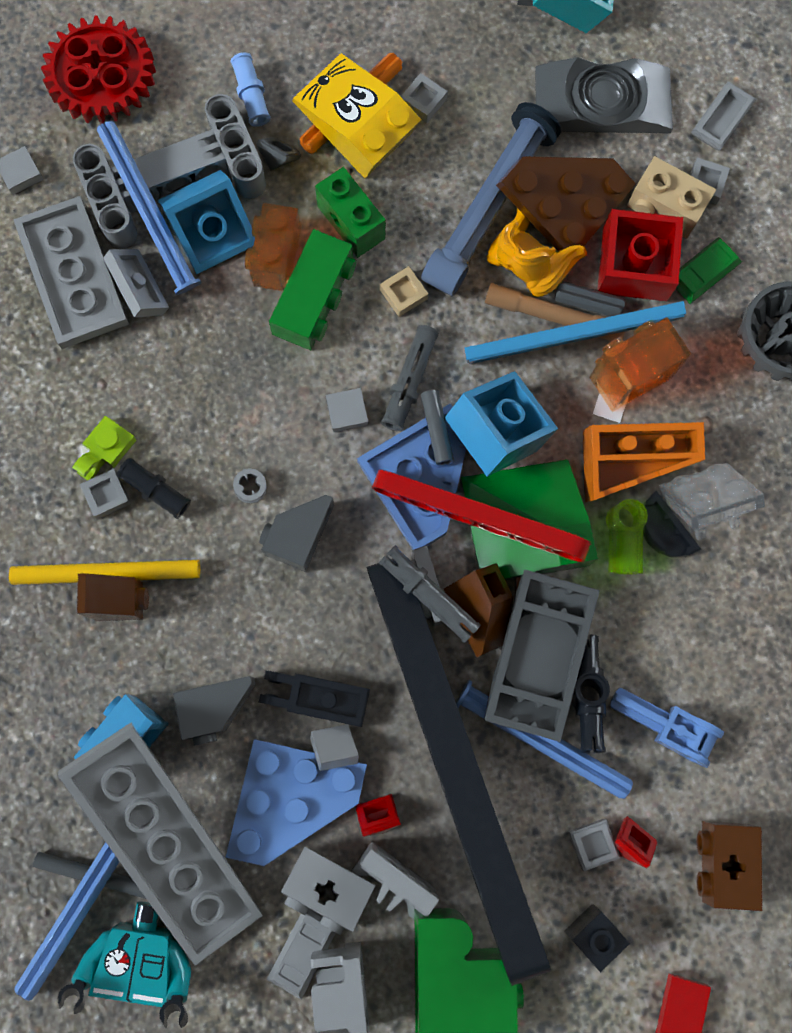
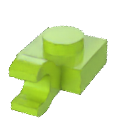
M104 416L82 443L89 452L79 457L72 468L77 471V474L88 481L97 475L105 462L115 468L137 440L134 435L107 416Z

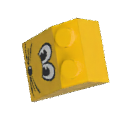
M342 53L292 99L293 103L365 179L412 134L421 121V118L396 91Z

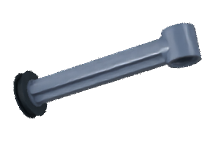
M523 102L517 106L516 111L511 116L512 124L517 131L445 247L442 249L437 248L429 258L423 270L421 280L451 297L456 294L469 270L468 261L507 199L506 195L496 184L518 159L523 156H533L539 145L546 147L554 145L561 134V125L558 120L542 106L529 102Z

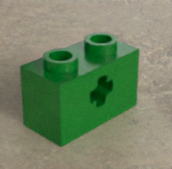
M342 167L315 185L317 207L341 238L353 245V253L357 258L386 239L385 218L345 167Z

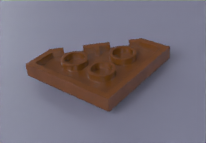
M523 156L518 159L496 184L557 251H561L569 246H585L607 220L611 209H616L636 185L614 158Z

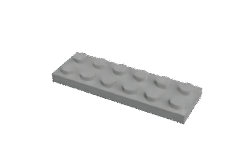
M132 722L58 771L60 780L195 966L263 916L258 905Z

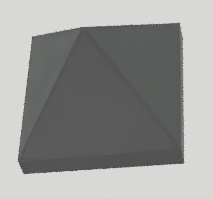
M276 137L260 139L256 144L270 171L299 160L302 155L299 151Z

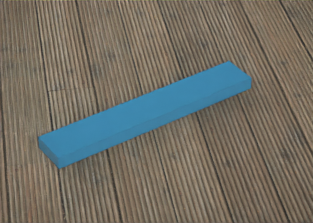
M684 301L469 346L464 348L467 363L473 364L677 321L684 317L686 309Z

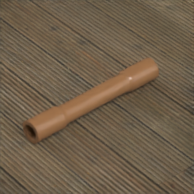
M490 283L485 299V304L512 312H521L564 326L606 318L527 296L520 291ZM625 332L598 338L621 344Z

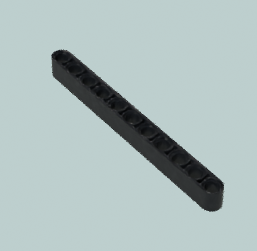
M379 563L368 566L366 568L510 984L514 986L551 972V967L420 601L411 592L407 594L403 590L404 585Z

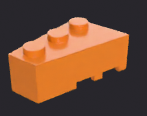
M704 422L591 425L583 430L585 502L597 500L705 460Z

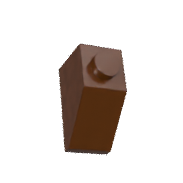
M88 573L78 574V614L96 621L143 620V610H147L149 606V593L147 587H143V582L135 577Z

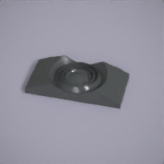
M576 57L538 65L535 68V102L553 114L561 125V132L671 134L673 130L669 67L637 58L613 64H596Z
M526 569L523 571L510 612L502 651L493 675L484 721L561 742L600 590Z

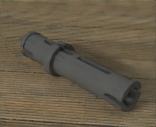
M418 325L398 381L391 386L389 392L391 399L385 416L381 421V424L388 429L402 431L411 405L417 402L419 397L417 389L435 340L439 335L438 331L430 326ZM422 351L415 371L411 372L418 352ZM406 384H409L403 403L399 406Z
M396 545L387 554L398 565L388 556H384L379 562L381 566L404 585L403 590L407 594L410 592L414 594L462 639L463 643L471 637V633L460 623H463L473 634L481 626L479 622H476L427 576L428 571L424 567L419 569Z

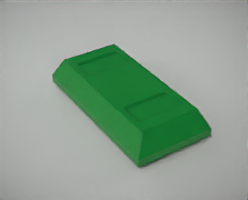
M718 237L680 267L679 284L676 290L691 304L740 265L742 261Z

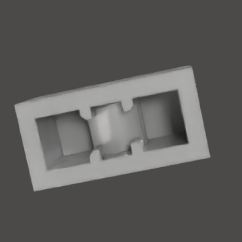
M304 847L281 893L287 896L285 905L303 915H306L308 909L313 910L323 916L319 924L341 935L344 928L353 932L375 885ZM327 882H331L334 885L332 892L337 897L335 901L327 900L322 905L318 902L319 894L314 889L316 885L324 886Z

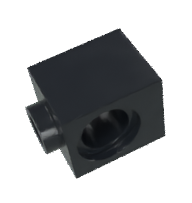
M593 904L564 931L600 973L630 944L605 914Z

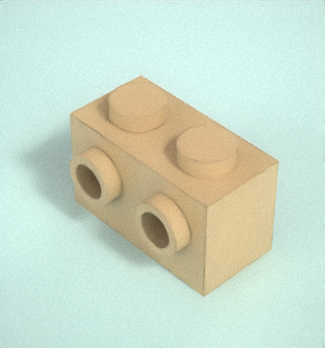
M654 156L635 187L627 207L635 212L684 217L682 237L687 239L717 189Z

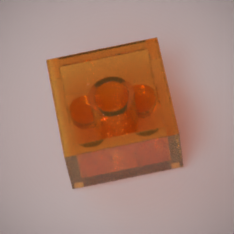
M668 317L657 323L649 320L633 332L634 336L625 341L621 337L617 338L602 349L603 354L595 361L596 366L590 375V379L612 412L672 379L692 355Z

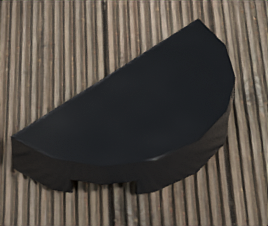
M656 490L644 502L639 516L640 530L646 542L658 553L671 558L687 557L702 550Z

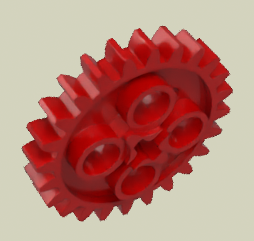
M95 15L93 24L88 25L86 20L81 18V27L76 28L71 23H68L70 33L66 35L57 31L56 34L60 42H48L52 53L43 54L47 64L41 66L45 76L43 82L53 102L58 103L63 113L69 110L73 119H77L82 114L86 123H90L93 116H97L100 124H103L106 115H111L112 119L117 122L118 112L122 111L128 117L131 115L129 110L131 104L138 108L142 107L139 96L150 97L147 86L155 85L152 74L156 73L151 49L148 47L145 37H139L137 28L133 27L128 30L124 20L115 26L112 16H109L105 24H102L98 15Z

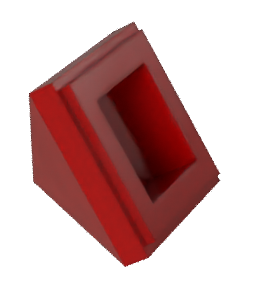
M392 794L355 806L363 837L384 834L401 825Z
M627 816L623 820L615 840L621 857L644 868L650 866L658 842L630 817Z

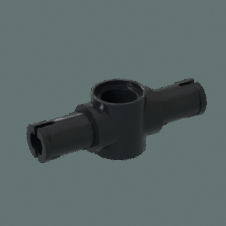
M589 635V639H587L571 704L575 708V716L580 719V752L590 753V750H593V753L606 752L603 718L607 716L606 700L610 694V686L604 677V670L599 665V636ZM582 686L593 687L598 692L599 699L597 701L585 699L581 694L580 688Z

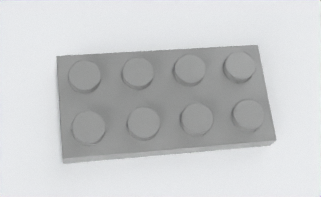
M81 196L13 219L56 341L61 349L129 325L112 275L103 259V251Z

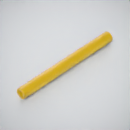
M200 560L11 566L9 569V582L11 585L78 583V574L81 573L135 577L138 580L200 578L201 565Z

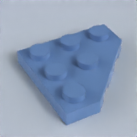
M451 403L443 407L444 417L452 409ZM424 418L358 457L357 462L371 485L374 483L378 470H386L456 494L466 447L446 421L454 462L446 465H436L427 421ZM376 492L412 550L429 546L447 534L450 518Z
M254 739L226 858L265 866L359 803L367 764L358 762V764L320 771L314 752Z

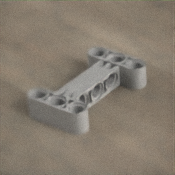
M216 94L207 100L205 113L210 127L209 131L134 159L156 203H158L159 199L219 170H222L227 176H231L236 190L245 198H257L264 192L266 181L261 159L236 103L230 96ZM227 116L225 119H218L220 117ZM84 144L78 147L73 155V164L102 232L111 246L118 249L130 247L134 244L138 235L130 213L138 210L116 167H110L104 152L97 145ZM233 145H241L238 148H230ZM94 165H98V166L95 167L94 169H90V170H89L90 167H92V166H94ZM246 174H255L251 178H243ZM111 194L108 198L101 200L102 196ZM124 224L121 228L112 230L115 225Z

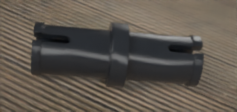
M128 458L117 472L116 476L141 492L144 500L155 502L176 519H179L191 503L189 498L184 497L166 484V479L160 474L155 476L132 458Z

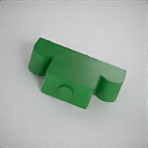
M433 908L429 916H424L414 909L415 1033H518L517 1009H523L524 1006L522 983L511 986L498 948L471 949L474 940L472 930L464 916L455 909Z

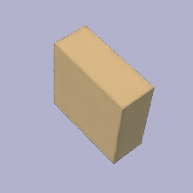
M409 266L380 284L381 293L398 317L428 300L429 293Z

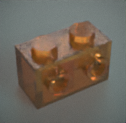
M263 203L260 216L255 215L252 225V236L255 237L254 246L247 249L245 257V269L250 271L255 287L284 291L293 271L301 232L298 208Z

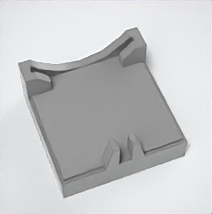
M371 841L351 870L352 873L359 877L371 875L382 883L376 899L377 903H381L389 890L396 894L386 908L389 912L404 900L408 907V914L412 919H414V909L424 916H429L439 901L435 887L373 841Z

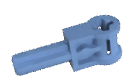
M618 688L610 701L612 709L657 732L655 742L705 768H708L710 764L708 757L717 738H722L724 735L720 728L677 706L670 707L669 711L666 712L623 688Z

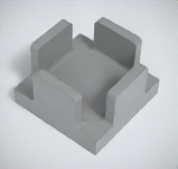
M361 942L346 943L343 948L312 952L310 958L311 968H318L316 971L317 984H314L311 989L315 1030L319 1033H369L370 1024Z

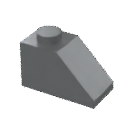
M324 495L276 515L273 524L267 523L259 540V543L263 545L261 550L264 555L306 572L333 510V498Z
M247 676L173 693L181 739H193L194 746L217 741L216 733L227 731L255 688V678Z

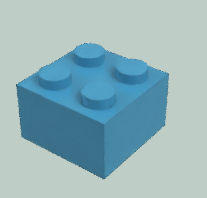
M515 371L463 393L445 417V420L487 477L536 453L558 430V427Z

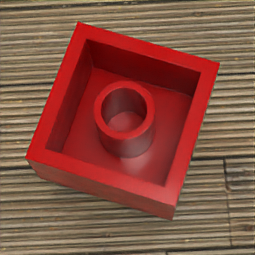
M611 209L603 228L597 291L616 296L667 302L679 284L684 217Z

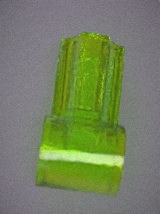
M625 499L607 512L606 525L609 529L608 573L621 575L643 574V527L647 523L648 514L645 506L638 500ZM621 509L631 512L633 516V525L631 527L621 523L619 519Z

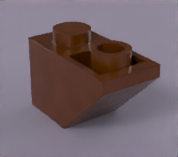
M497 563L475 570L444 588L445 593L476 622L481 624L473 634L463 623H460L471 633V637L467 641L476 657L503 646L511 612L513 595Z

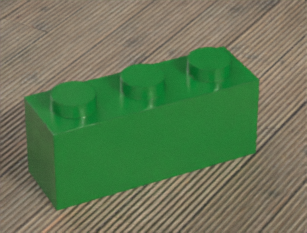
M312 230L269 320L272 335L310 351L316 340L321 342L328 327V322L325 321L330 309L333 311L337 309L342 297V290L340 288L344 279H351L356 267L357 260L353 259L352 244L318 230Z

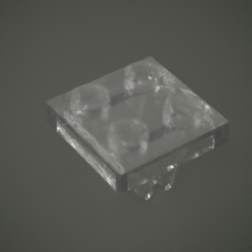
M728 463L711 465L706 470L691 475H681L674 478L673 481L659 485L663 500L688 524L690 533H695L697 540L706 538V526L721 521H729L731 529L740 527V515L765 507L764 493Z

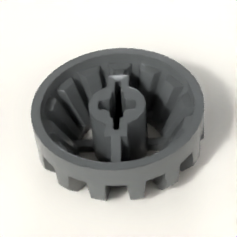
M792 281L773 284L762 290L742 313V324L737 330V337L743 339L744 342L741 348L743 356L750 355L755 361L753 368L757 372L765 369L771 373V379L776 381L784 377L792 381V361L781 362L769 357L773 353L778 355L789 354L792 357V334H787L781 339L779 338L782 334L792 331ZM781 317L776 324L771 320V318ZM764 323L769 328V331L766 335V342L760 346L759 330Z

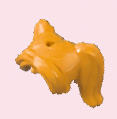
M517 208L516 217L503 228L492 242L488 250L487 261L497 267L503 266L507 270L512 271L519 279L525 282L526 287L534 296H546L556 289L579 260L586 257L588 252L581 245L569 246L555 252L554 247L549 248L540 244L532 235L525 232L530 221Z

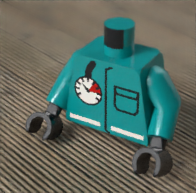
M137 902L133 923L120 922L111 930L104 931L85 952L72 976L71 981L73 984L64 986L58 994L60 1009L63 1007L67 997L76 995L79 997V1000L75 1004L73 1012L74 1014L80 1013L85 1005L83 991L89 989L88 996L161 1007L159 1015L165 1028L168 1025L169 1015L175 1011L181 1012L179 1016L180 1027L183 1028L187 1024L188 1014L183 1003L188 998L191 966L186 953L169 929L157 927L158 914L149 902Z

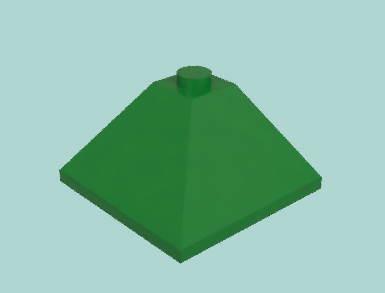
M568 459L500 470L488 477L485 473L461 477L464 497L575 534L591 543L585 562H577L470 525L478 569L497 563L505 581L522 577L525 569L540 574L587 567L598 560L590 520Z

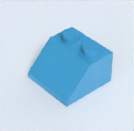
M222 170L158 200L196 274L259 244L230 178Z
M125 694L122 698L117 696L105 709L103 714L106 718L97 729L92 727L80 739L78 746L81 749L74 756V759H77L131 722L150 748L169 723L135 695Z

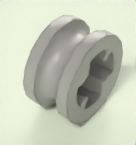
M243 469L237 473L233 482L236 496L244 503H256L266 494L267 485L265 477L256 469ZM248 477L256 478V485L260 487L257 493L252 490V495H245L244 487L240 485L244 479L248 482Z

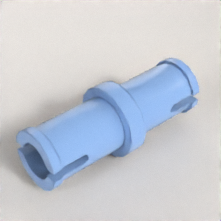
M246 52L238 53L231 58V65L238 82L236 88L238 97L244 101L250 125L254 127L263 126L271 119L263 97L265 91L263 83L257 78L252 56Z

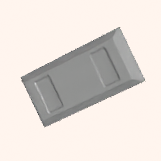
M727 81L691 133L710 147L720 151L756 101V98Z
M308 909L306 915H300L266 979L299 999H302L317 968H311L310 958L312 952L327 950L336 934L319 924L323 916L311 909Z

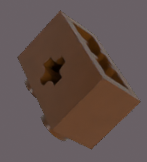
M702 821V831L699 830L697 834V850L699 855H702V871H699L697 874V891L699 896H702V902L718 909L762 911V828L751 824ZM730 859L733 860L732 867L722 870L723 862L726 863Z

